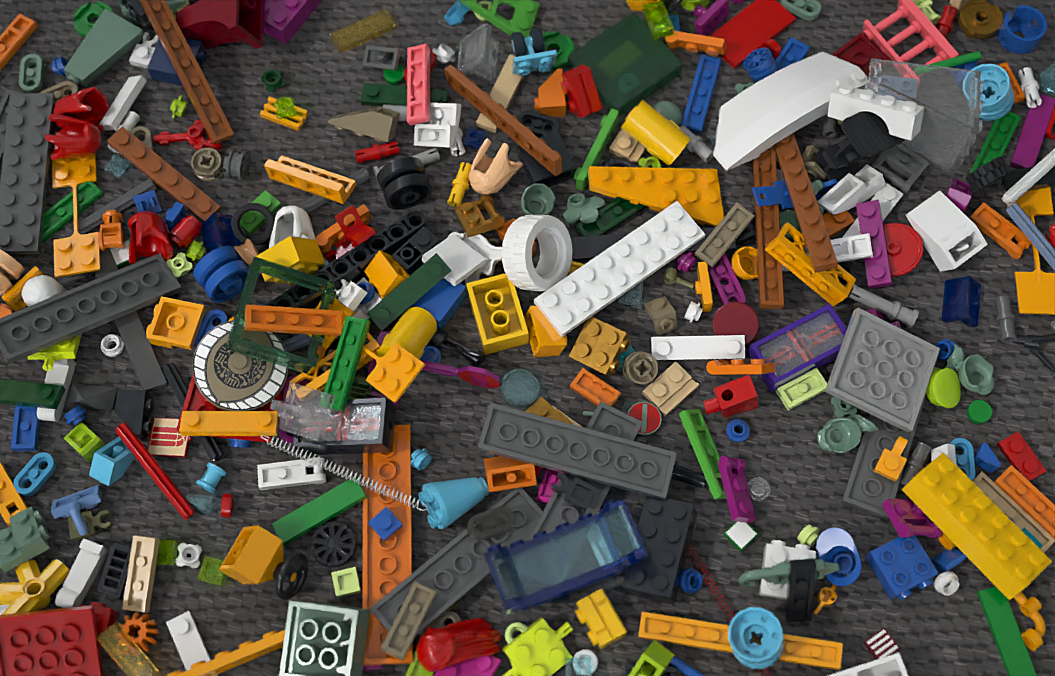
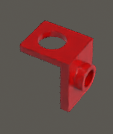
M353 205L335 216L346 239L357 245L365 242L376 233L374 228L363 223ZM352 214L355 217V222L352 226L347 227L344 224V217Z

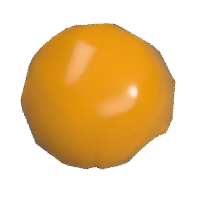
M752 246L739 248L732 257L731 267L739 278L743 280L758 278L757 249Z

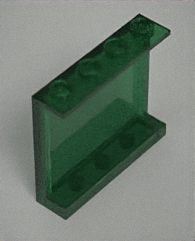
M635 12L623 17L613 27L606 28L601 35L590 39L586 45L580 49L573 50L568 56L569 70L580 65H586L591 68L599 96L607 103L610 110L612 108L618 111L619 117L639 104L642 99L645 100L680 76L683 63Z

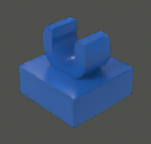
M155 189L133 197L138 212L151 211L156 213L162 211Z

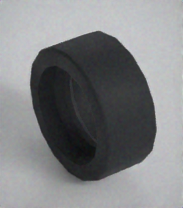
M248 203L241 206L234 213L232 230L241 242L245 243L248 238L254 245H259L271 237L275 219L272 212L266 206L259 203ZM258 211L264 215L267 227L262 235L250 237L242 231L240 220L246 212Z

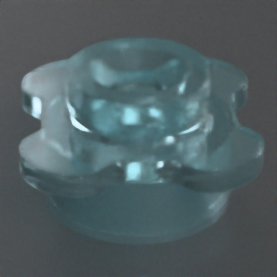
M114 154L111 156L110 162L105 164L104 169L106 172H111L115 177H122L127 172L131 163L127 159L121 158L119 154Z

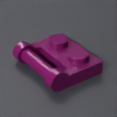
M887 499L882 504L900 537L910 538L912 535H926L930 538L941 537L942 531L911 499Z

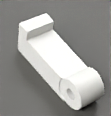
M73 359L55 361L53 370L49 371L48 369L44 383L62 385L66 390L57 410L37 408V418L39 420L54 422L60 420L76 366V362Z
M83 538L79 546L81 550L63 587L57 594L56 606L61 608L80 607L110 552L104 546Z

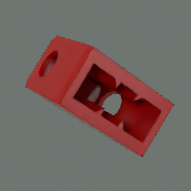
M750 374L714 388L715 398L703 401L707 415L720 411L723 418L759 408L758 396Z

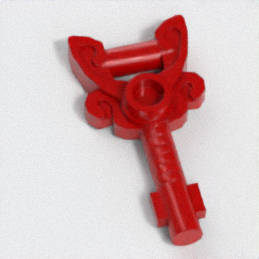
M196 120L194 126H190L186 133L169 134L167 131L153 136L154 143H160L161 146L169 145L170 142L189 141L196 151L203 148L221 151L223 148L220 142L213 145L210 137L209 140H204L203 136L206 129L201 120Z

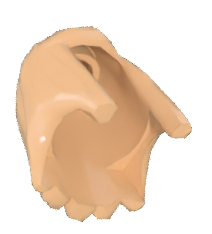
M486 139L479 148L469 172L471 186L479 194L491 195L498 192L523 166L522 162L509 161V146L506 143L502 144L495 158H489L486 154L491 144L489 139Z

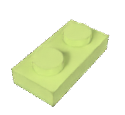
M816 367L777 388L776 393L789 411L824 392L827 382Z

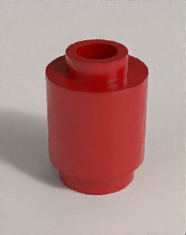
M188 215L186 218L183 217L169 233L171 236L170 241L178 248L182 246L187 248L201 232L202 224L191 215Z

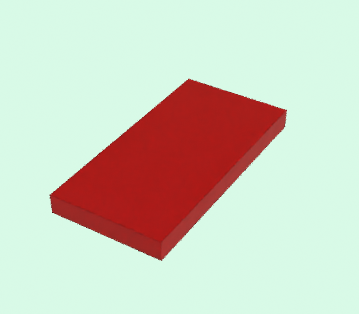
M755 0L709 37L725 39V55H718L736 69L751 52L759 49L761 44L767 39H774L795 22L796 17L777 0Z

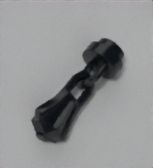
M437 331L433 336L432 343L440 350L442 348L454 350L476 366L485 361L484 352L458 343L455 339L449 337V333L445 331ZM447 340L451 342L450 346L446 345Z

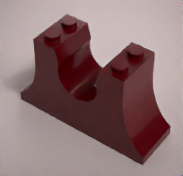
M199 0L195 4L185 6L175 13V20L184 37L202 41L205 50L228 42H245L255 49L263 47L264 0Z

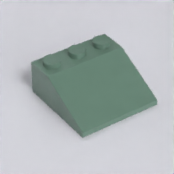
M289 600L279 676H362L370 609Z

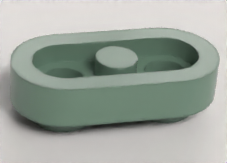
M817 0L780 1V4L785 9L802 19L812 21L820 15L821 4Z
M29 54L20 63L19 85L24 93H38L43 87L44 63L38 55Z

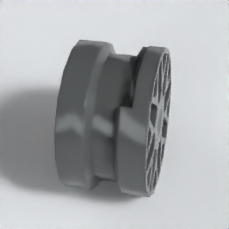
M229 148L227 150L229 155L224 158L223 168L226 169V172L223 173L224 177L229 179L235 177L240 181H244L250 167V154L246 150L239 152L235 148Z

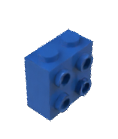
M443 278L410 307H419L430 312L437 322V328L442 330L467 297L466 286L461 283L454 286Z
M912 535L910 538L898 537L869 552L865 557L890 600L898 597L901 601L913 594L912 589L919 586L922 590L934 583L932 579L938 575L937 570L915 535Z

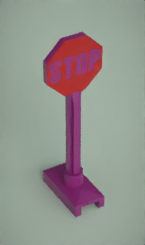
M381 330L377 341L379 346L382 345L386 334L390 332ZM375 359L370 362L368 374L376 367L377 362ZM420 360L425 364L422 371L446 376H457L472 385L488 389L501 386L500 377L486 369L472 366L456 369L452 366Z

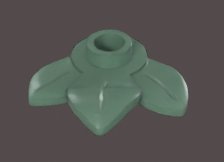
M581 193L573 194L568 198V209L564 212V219L568 224H573L578 220L582 223L595 222L599 217L597 208L603 206L605 201L596 196L586 198Z

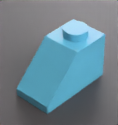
M117 437L94 452L89 476L110 486L124 475L135 456L121 438Z

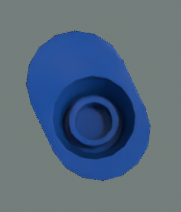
M834 527L823 531L818 537L816 544L819 560L823 559V562L837 563L839 565L838 571L825 576L834 585L848 586L860 576L862 568L861 559L854 540L844 529Z

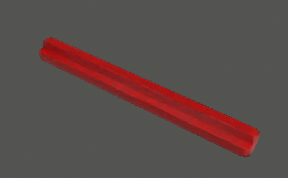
M127 423L120 424L116 428V433L180 515L185 520L195 514L194 508Z

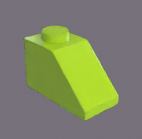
M654 640L644 651L629 676H661L675 655Z

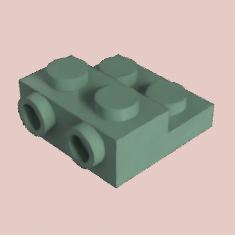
M32 506L9 518L11 526L0 531V568L4 573L50 549L47 541L50 535L43 525L45 519L39 510L35 511Z

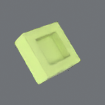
M356 567L331 572L337 598L361 592Z

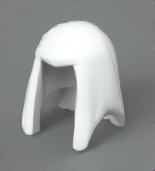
M291 205L284 206L277 212L269 248L289 236L316 240L310 217L304 209Z
M40 275L29 279L22 289V297L29 307L68 290L54 278Z

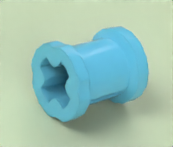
M208 463V469L201 480H197L196 484L215 494L217 484L222 476H226L227 473L218 466Z

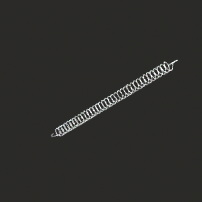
M289 445V447L287 448L288 454H290V453L292 452V456L296 454V457H299V456H300V459H303V458H304V461H307V460H308V462H309L310 456H311L312 452L310 453V455L308 456V458L305 460L307 451H306L305 455L301 458L303 449H302L301 453L297 456L299 447H298L297 451L293 454L294 447H293V449L289 452V448H290V445ZM315 454L314 457L312 458V460H311L310 462H312L313 465L316 464V462H317V467H318V466H320V464L318 465V461H319L320 456L318 457V459H317L316 462L314 463V458H315V456H316V454ZM331 461L330 465L328 466L329 472H331V471H330V468H331L332 461ZM335 463L334 467L332 468L333 473H334V470H335V467H336V463ZM339 465L338 469L336 470L338 476L342 473V475H341L342 477H344V476L346 475V479H348V478L350 477V481H352V480L354 479V483H356V482L358 481V484H361V483H362V486H365V485H366L367 488H369V487L371 486V490H373V489L375 488V492H377V491L379 490V494L383 492V495H386V494H387V497H390V496H391L392 499H394L395 496H396V501H398L399 498H400V503L403 502V500H404V505L407 504V502H408V506H411V504L413 503L412 508H415V506L417 505V509H419V508H418V504H419V501H420V500H418L417 503H416L415 506H414V502H415V498H414L413 501L411 502V504L409 505L411 496L409 497V499H408L407 502L405 503L407 494L405 495V497H404L403 500L401 501L403 492L400 494L399 498L397 499V495H398L399 490L396 492L395 496L393 497V493H394V490H395V489H393L392 492H391V494L389 495L390 487L388 488L387 492L384 494L386 485L384 486V488H383L382 491L380 492L382 483L380 484V486H379L378 489L376 490L378 481L376 482V484H375L374 487L372 488V484H373L374 479L372 480V482H371L370 485L368 486V482H369V479H370V478H368V480H367L366 483L364 484V480H365V477H366V476H364V478L362 479V481L359 483L361 474H360V476L358 477V479L355 481L357 472H356V474L354 475V477L351 479L353 470L351 471V473H350V475L348 476V478H347V474H348L349 468L347 469V471H346V473L344 474V476H343V471H344V468H345V467H343V469H342V471L340 472V474H338V473H339V469H340V466H341V465Z

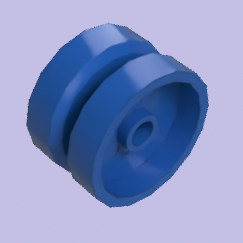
M222 246L211 251L198 262L194 268L193 276L199 285L205 288L204 290L212 302L222 303L231 300L248 287L253 278V272L246 262L242 261L241 256L234 247Z

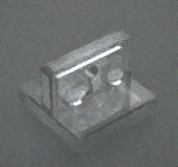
M487 23L482 24L460 40L457 70H461L466 77L475 73L488 80H492L496 76L499 41L491 38L492 26Z
M290 383L285 401L272 400L270 409L279 412L278 416L281 418L278 429L323 442L335 395L300 384Z

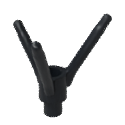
M1055 333L1041 336L1029 334L1027 336H1016V344L1024 345V348L1030 349L1029 351L1036 355L1046 367L1055 372L1053 365L1038 351L1040 342L1055 341Z

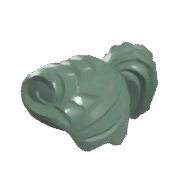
M956 343L953 353L947 360L946 367L953 369L958 374L960 383L965 388L983 396L987 395L995 387L992 376L993 365L979 354L970 355L965 358L963 349Z
M854 414L847 417H837L829 420L819 430L817 439L822 450L844 453L859 444L862 432L878 430V427L862 415Z

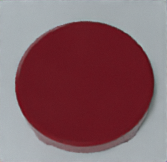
M730 302L721 306L716 311L712 321V329L714 335H745L746 346L756 337L759 329V320L755 311L747 304Z

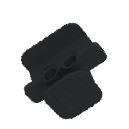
M863 111L842 121L841 128L847 138L837 144L819 150L816 153V161L826 173L829 181L836 179L838 183L847 174L850 173L854 176L862 169L857 162L858 160H865L872 155L897 146L905 139L890 135L886 123L880 116L869 111Z

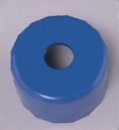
M1019 5L1010 18L1011 13L1009 11L1006 13L997 33L1000 44L1007 51L1015 54H1026L1032 52L1040 43L1047 29V21L1044 15L1036 8ZM1033 20H1036V21H1037V23H1038V28H1037L1036 25L1033 23ZM1014 32H1021L1024 38L1015 35Z

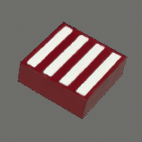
M885 628L863 642L875 660L890 656L900 649Z

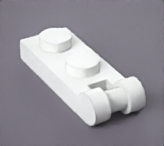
M319 458L318 465L320 464L323 458ZM304 459L257 465L260 490L326 483V474H323L321 464L317 467V462L313 465L312 462L309 463L308 460L304 461ZM307 468H313L314 474L307 475Z

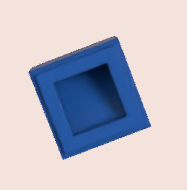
M983 442L974 455V464L992 474L1000 467L1001 463L986 442Z
M946 549L932 558V562L940 573H944L960 564L967 556L959 550Z

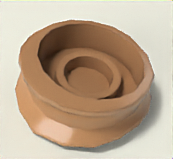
M247 238L245 244L234 246V248L256 275H259L261 270L256 259L259 252L252 241Z

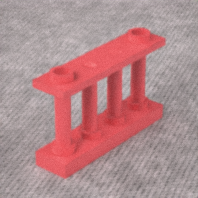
M898 0L897 11L875 26L868 19L864 21L863 35L872 41L891 60L890 64L900 74L901 78L917 80V90L919 88V78L923 75L916 77L915 73L905 64L927 48H932L937 53V56L924 65L959 56L958 52L912 0ZM900 18H906L910 22V26L886 42L880 35V32ZM919 33L924 41L899 57L892 49L912 34Z

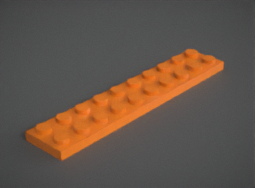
M395 425L392 452L363 453V478L366 476L364 484L370 478L369 486L374 479L372 488L378 481L376 490L382 483L380 492L386 485L384 494L390 487L389 495L395 489L393 497L399 490L397 499L403 492L401 501L407 494L405 503L411 496L409 505L412 502L410 425ZM365 485L363 489L368 498L363 500V608L370 609L412 574V504L408 506L407 502L404 505V500L400 503V498L396 501V496L392 499L391 496L387 497V494L383 495V492L379 494V490L375 492V488L371 490V486L367 488ZM385 507L403 525L386 542L368 524ZM371 611L363 666L413 663V643L404 661L381 651L388 632Z

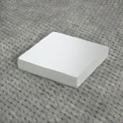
M454 234L422 255V261L425 263L437 253L452 270L444 278L454 286L486 263L485 257Z

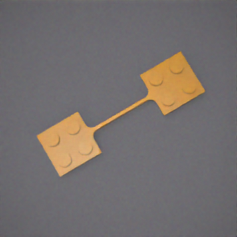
M96 152L86 157L52 160L53 189L66 186L73 188L74 211L73 235L54 240L55 278L101 270L98 232L84 235L79 234L77 187L80 184L97 181Z
M1050 187L1026 191L1015 201L1034 224V217L1037 215H1054ZM1032 244L1035 270L1033 272H1015L1019 313L1055 315V273H1045L1040 269L1039 253Z
M329 293L325 295L315 308L341 311L342 330L346 316L353 317L355 314L354 311ZM307 334L325 349H328L337 337ZM396 342L382 357H377L366 347H363V351L377 362L376 367L367 377L366 381L396 403L425 364Z

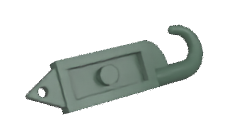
M815 559V580L823 579L824 575L839 570L837 563L823 562V559ZM780 562L771 568L747 571L739 577V583L744 587H754L756 583L750 582V580L764 579L766 582L774 583V585L788 583L789 562Z

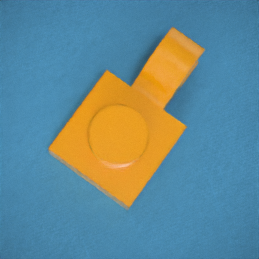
M899 436L891 451L884 449L873 471L896 482L907 460L901 454L908 440Z

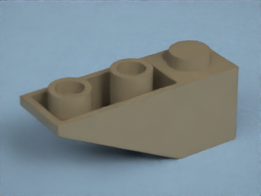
M375 107L336 115L329 119L328 123L335 125L334 127L339 130L348 129L354 131V134L358 136H370L377 142L386 143L395 137L400 113L383 107Z

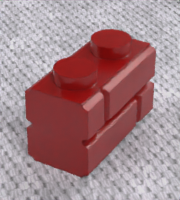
M580 65L573 68V70L561 74L563 81L560 84L563 92L568 95L569 101L567 106L571 114L574 113L579 118H583L603 108L591 68L586 65Z

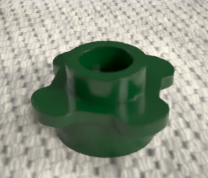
M269 70L261 77V81L266 84L268 92H273L276 88L286 85V81L281 78L279 70Z

